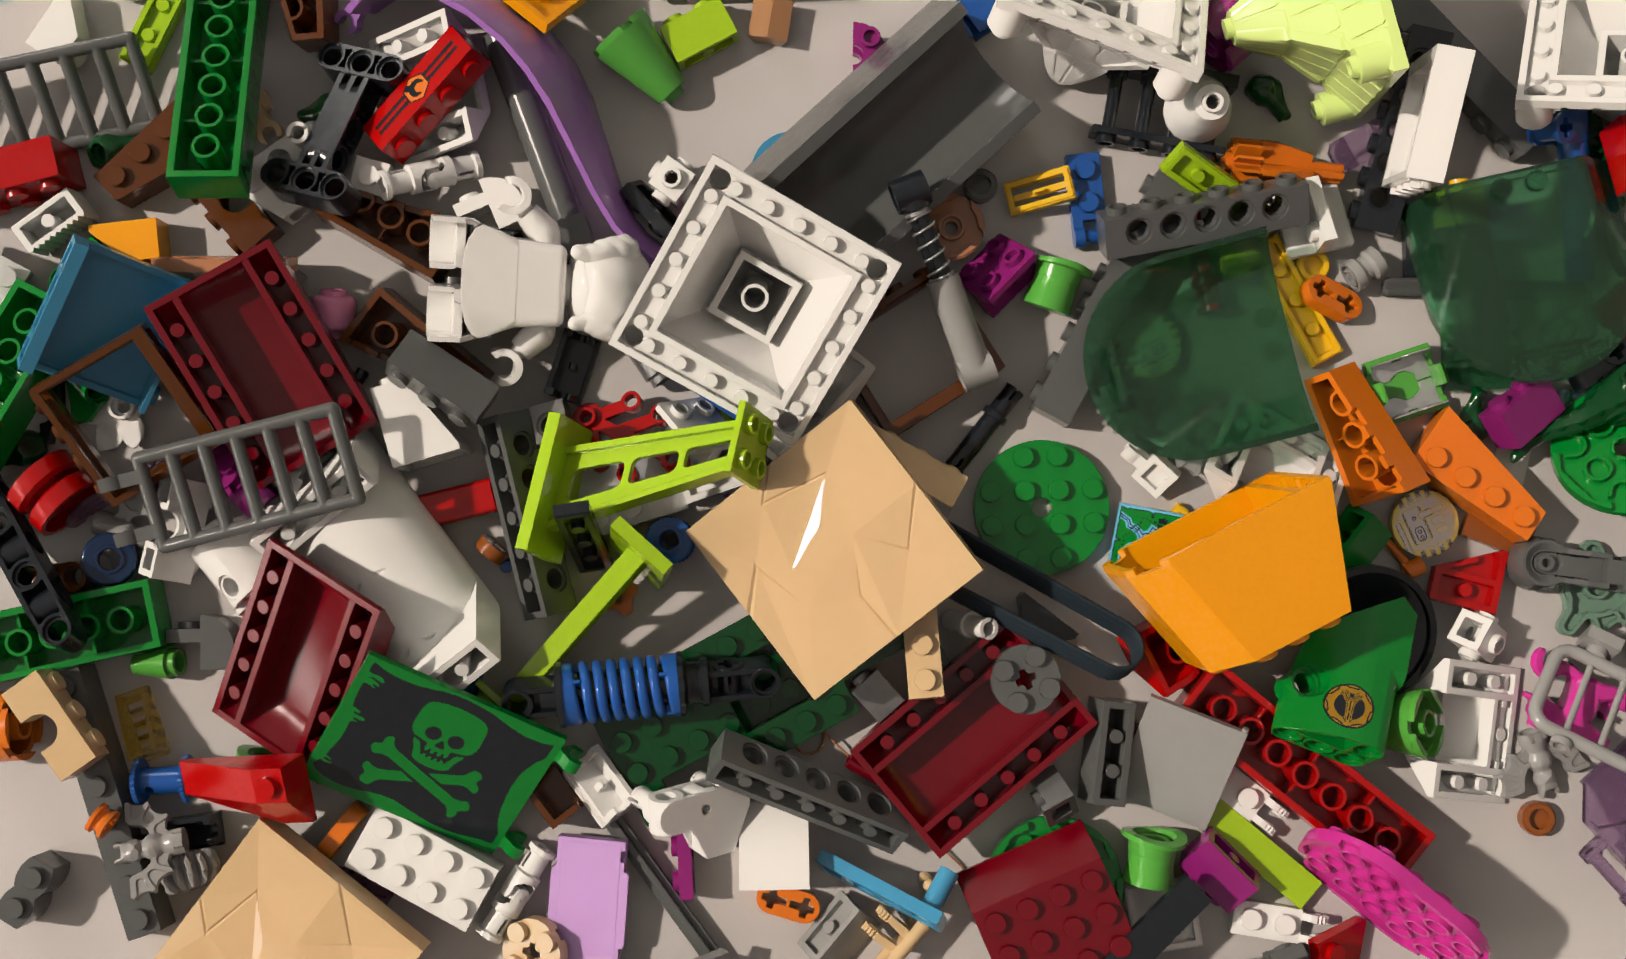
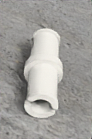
M949 609L942 616L943 627L949 629V631H957L963 637L974 638L977 636L991 640L998 633V623L995 619L981 617L980 614L974 611L959 612Z

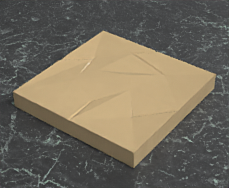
M851 399L766 466V472L763 479L760 480L758 490L751 489L745 484L742 485L685 531L814 700L985 569L861 408Z
M261 817L154 959H419L431 941L288 825Z

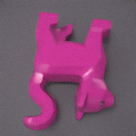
M1542 647L1534 650L1530 660L1531 668L1538 677H1540L1544 666L1543 658L1546 653V649ZM1562 660L1555 678L1561 675L1567 677L1563 691L1557 704L1547 697L1543 712L1547 719L1564 727L1584 673L1579 671L1574 664ZM1591 677L1570 731L1598 743L1601 732L1591 722L1596 714L1599 719L1606 721L1618 688L1601 683ZM1523 691L1521 695L1528 700L1525 707L1528 715L1526 724L1533 729H1537L1530 720L1528 713L1529 702L1533 693ZM1625 692L1618 709L1626 712ZM1608 738L1604 746L1605 748H1607L1610 743V740Z

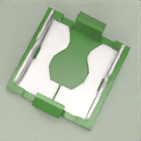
M1428 342L1361 364L1365 379L1394 424L1450 406L1446 394L1444 395L1441 389L1442 384L1450 382L1444 362L1433 365L1430 357L1432 353Z

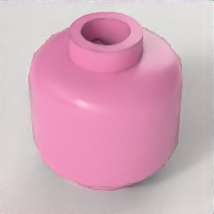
M341 288L320 289V294L312 298L315 308L333 338H340L357 315L356 299L348 295L347 289Z

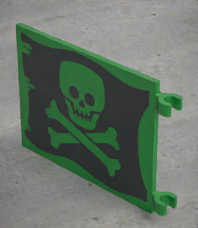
M370 650L308 758L306 766L309 780L489 854H493L495 849L500 847L509 857L520 859L525 851V847L522 845L527 839V835L517 830L507 832L551 763L555 761L564 771L576 774L582 765L579 759L583 754V750L575 745L563 746L567 736Z

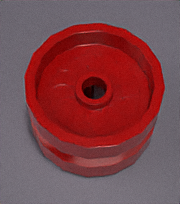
M58 449L45 455L26 469L8 491L7 500L22 515L30 514L29 522L43 536H50L62 531L80 518L95 503L99 495L94 489L95 482L88 472L83 473L80 471L73 460V455L67 449Z

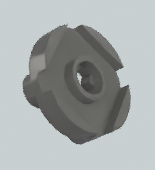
M1028 644L1013 645L1002 651L995 660L990 675V686L997 701L1012 712L1027 715L1038 713L1051 705L1060 693L1061 674L1058 664L1042 648ZM1023 669L1028 674L1033 673L1035 679L1031 681L1032 686L1028 689L1024 685L1018 686L1016 684V680L1020 678L1019 671Z

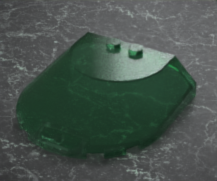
M1580 155L1445 185L1404 206L1400 222L1429 318L1446 345L1451 344L1465 357L1464 361L1488 375L1495 373L1512 378V382L1537 384L1561 381L1572 378L1596 366L1625 337L1626 221L1619 198L1616 196L1607 161Z
M1267 226L1150 258L1125 272L1112 284L1098 302L1088 324L1084 340L1083 364L1086 383L1097 409L1106 422L1121 437L1146 452L1170 459L1199 460L1319 431L1318 423L1315 421L1303 387L1271 262Z

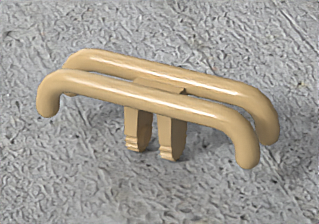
M922 872L918 876V881L927 892L934 878L928 872ZM879 905L875 911L883 921L889 923L897 931L892 939L868 921L861 926L870 937L883 947L875 959H905L930 929V927L911 917L903 923L882 905Z

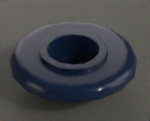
M107 532L96 535L87 542L82 550L81 565L83 572L92 582L100 586L111 587L123 584L133 576L138 567L139 556L136 546L132 544L116 548L113 535L117 533ZM108 549L117 551L121 557L118 567L111 570L103 568L99 561L101 554Z

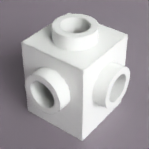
M667 155L663 162L658 160L648 174L650 178L648 184L653 191L651 196L663 206L668 207L671 204L679 210L687 202L698 182L696 174L693 173L695 168L681 157L674 160ZM673 173L678 177V180L673 184H669L667 180Z
M1462 608L1447 639L1459 648L1458 654L1473 662H1478L1480 658L1492 663L1496 655L1503 651L1508 633L1498 625L1499 619L1483 611L1477 614Z

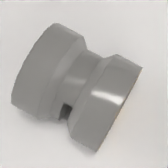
M1372 246L1361 251L1358 258H1350L1340 265V271L1344 280L1355 292H1360L1367 288L1372 279L1379 280L1389 273L1386 260Z

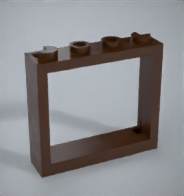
M927 267L920 268L912 275L915 279L903 286L901 282H898L887 289L885 292L886 297L879 302L867 325L927 288L926 283L931 279V277H927L929 274ZM978 324L986 349L991 354L997 371L1000 372L1006 366ZM960 380L891 423L866 384L859 395L879 427L899 436L966 392Z
M146 320L36 383L28 391L31 394L30 398L36 404L35 410L41 415L45 414L53 425L51 429L54 436L60 443H66L72 450L76 466L83 473L88 472L95 482L94 489L98 495L100 492L96 480L114 476L115 474L52 388L134 341L198 434L203 435L217 431L178 365ZM197 451L180 455L183 467L199 458ZM165 460L149 469L154 484L170 475ZM137 484L102 493V496L114 508L138 494L140 488Z

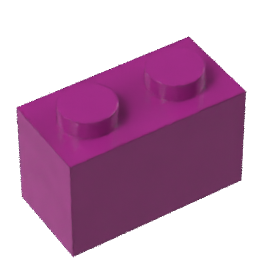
M1526 374L1516 378L1511 382V387L1505 393L1491 399L1488 402V407L1478 415L1497 449H1521L1566 409L1547 375L1530 376Z
M1212 826L1189 843L1184 850H1181L1179 866L1182 873L1187 875L1193 882L1195 881L1205 891V894L1212 900V904L1221 906L1228 914L1259 890L1260 873Z

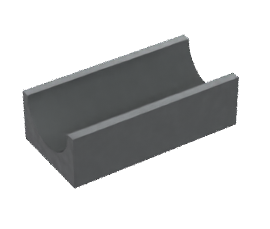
M931 0L752 162L744 172L873 247L887 252L912 230L911 224H907L908 221L905 219V216L899 215L896 211L887 182L920 169L928 182L933 202L929 204L932 211L1041 112V109L1034 100L1024 97L1009 86L982 57L966 31L963 17L969 12L961 1Z

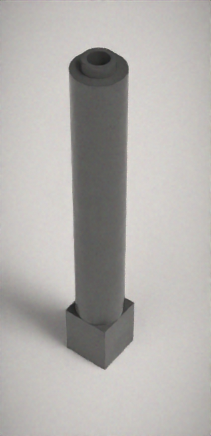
M487 32L483 37V42L548 214L558 223L561 233V245L567 250V264H569L572 246L594 243V235L582 209L539 94L525 72L501 43Z

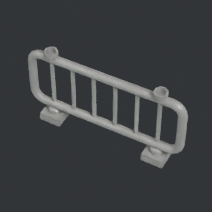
M1592 624L1578 637L1575 645H1559L1549 653L1530 699L1528 713L1535 727L1544 734L1551 736L1549 746L1552 749L1561 753H1569L1573 747L1626 773V757L1604 747L1626 690V669L1610 662V660L1621 652L1625 640ZM1565 658H1572L1587 665L1564 727L1545 717L1543 707L1561 661ZM1594 669L1620 681L1598 743L1570 731Z

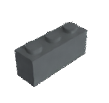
M410 329L386 363L385 374L388 375V379L394 385L402 389L407 387L418 394L419 400L428 407H438L448 414V418L454 424L460 427L467 426L472 430L476 428L496 400L500 390V386L431 341H427L425 337Z
M1089 695L1087 710L1098 724L1084 735L1078 798L1092 805L1125 807L1136 703L1121 698Z

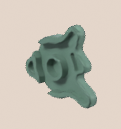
M1585 540L1577 548V550L1607 553L1602 544L1597 540ZM1558 585L1562 601V611L1556 621L1555 629L1559 634L1564 636L1575 634L1586 620H1589L1591 625L1593 624L1605 631H1608L1617 623L1626 627V594Z

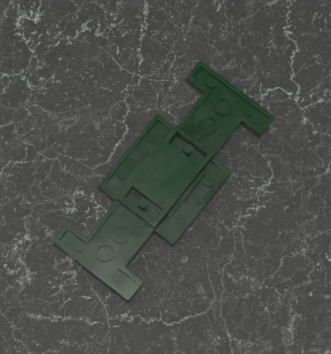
M748 615L681 652L685 661L689 662L698 661L699 657H707L709 661L725 657L770 656L776 660L781 677V688L777 694L769 698L742 699L735 702H711V706L703 707L701 703L689 705L686 717L675 715L659 717L654 708V715L650 719L644 718L641 714L639 719L632 720L627 714L624 721H618L613 717L611 722H604L600 717L599 722L593 725L616 769L632 790L642 785L648 787L653 792L668 788L663 779L710 754V749L725 728L786 752L860 712L844 681L902 649L905 651L903 632L814 700L751 616ZM940 645L943 667L949 664L950 661ZM763 672L756 678L758 680H767L771 678L772 674ZM730 676L728 677V682H729V683L731 682V677H730ZM638 808V810H639V812H640V814H641L643 820L645 821V823H646V825H647V827H648V826H649V823H648V822L645 820V818L643 817L642 810H641L640 808Z

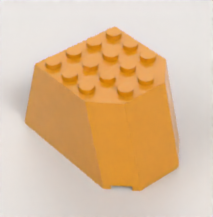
M1270 471L1122 547L1118 551L1120 558L1115 563L1111 560L1102 565L1108 577L1185 663L1213 674L1256 661H1268L1278 655L1277 650L1288 644L1294 646L1305 642L1310 638L1309 633L1319 628L1327 629L1341 622L1340 617L1352 611L1333 483L1330 476Z

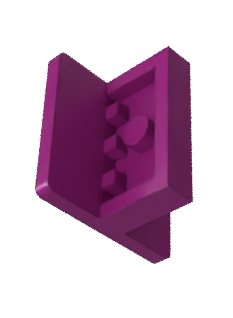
M999 233L995 238L986 243L984 249L971 262L963 266L959 275L964 289L973 296L987 315L994 318L1032 280L1036 266L1034 262L1038 256L1034 251Z

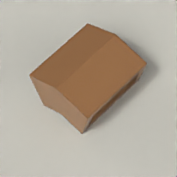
M754 0L748 37L755 43H768L779 47L787 43L794 1Z

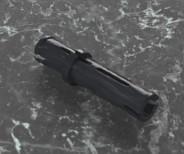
M1007 382L991 405H986L982 409L984 414L951 456L946 459L945 463L956 467L963 474L964 470L1000 425H1005L1007 422L1005 418L1024 395L1019 390L1016 391L1017 388Z

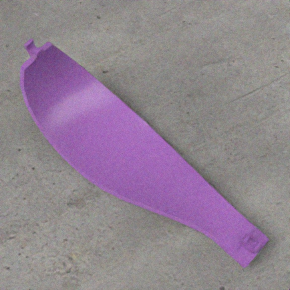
M351 0L344 10L336 13L334 22L344 24L347 17H349L352 24L348 29V33L350 35L358 34L363 29V20L367 14H377L396 0ZM438 0L465 14L498 40L525 72L546 105L590 194L608 224L617 235L626 233L637 240L641 253L650 264L649 267H651L663 244L645 230L636 219L633 210L626 204V197L620 192L623 187L619 180L592 93L576 61L555 34L550 30L544 34L502 0Z

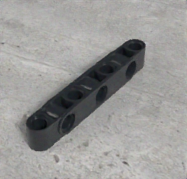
M0 474V567L42 640L66 653H76L88 641L87 629L27 517L22 515L7 500L10 488L6 485ZM37 575V578L32 583L33 578ZM68 629L66 636L61 639L64 631Z

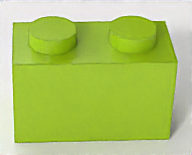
M701 0L693 6V10L684 15H681V13L674 14L663 22L664 25L659 27L661 36L680 72L739 42L738 31L721 0Z

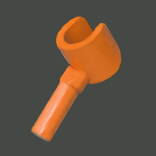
M1389 539L1385 546L1400 563L1402 573L1413 579L1427 572L1426 565L1419 556L1408 560L1407 556Z

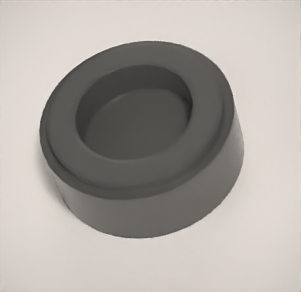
M979 168L964 181V194L976 204L987 203L994 197L997 191V179L991 171Z

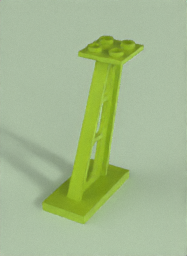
M740 400L735 420L591 443L592 431L562 413L549 412L515 548L549 563L561 564L566 542L554 519L553 505L589 500L596 519L731 476L751 489L758 490L760 480L763 479L766 472L765 457L767 448L772 443L774 437L773 421L747 401ZM730 443L727 456L686 467L691 451ZM679 453L677 465L671 472L631 483L634 467L638 461ZM624 463L622 479L615 488L577 499L584 470Z
M619 515L610 525L609 546L620 557L515 677L550 675L555 669L556 661H563L640 574L660 591L669 580L673 563ZM479 679L475 683L481 689L477 696L500 706L503 691L498 696ZM521 695L509 697L512 701L518 703L526 700Z

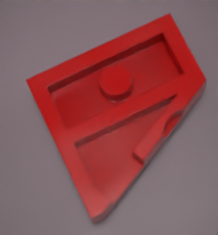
M1503 550L1431 566L1426 589L1427 596L1431 601L1478 613L1483 611L1496 615L1509 551Z
M1355 915L1308 939L1311 959H1360L1366 919Z

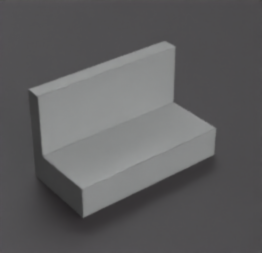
M840 890L797 944L810 959H852L870 938L861 926L868 921L878 928L881 923L864 912L848 894Z

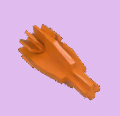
M1232 137L1231 143L1227 144L1228 152H1225L1220 161V168L1240 182L1247 179L1266 181L1275 179V176L1281 173H1295L1303 180L1307 177L1319 175L1321 182L1340 184L1345 176L1343 172L1344 164L1312 161L1314 156L1312 153L1270 140Z

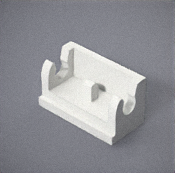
M596 744L587 751L585 756L579 759L582 765L576 774L564 771L562 775L601 829L627 813L633 806L631 800H634V798H631L633 790L600 745Z

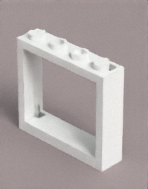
M1438 43L1410 64L1381 187L1390 189L1389 194L1410 198L1411 195L1417 196V193L1431 191V188L1444 183L1476 50Z

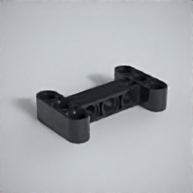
M331 42L319 50L317 62L334 82V85L297 161L284 158L270 159L262 166L260 178L284 202L339 216H350L359 210L363 200L362 195L344 174L365 132L362 127L373 115L381 96L389 97L410 73V70L397 55L339 42Z

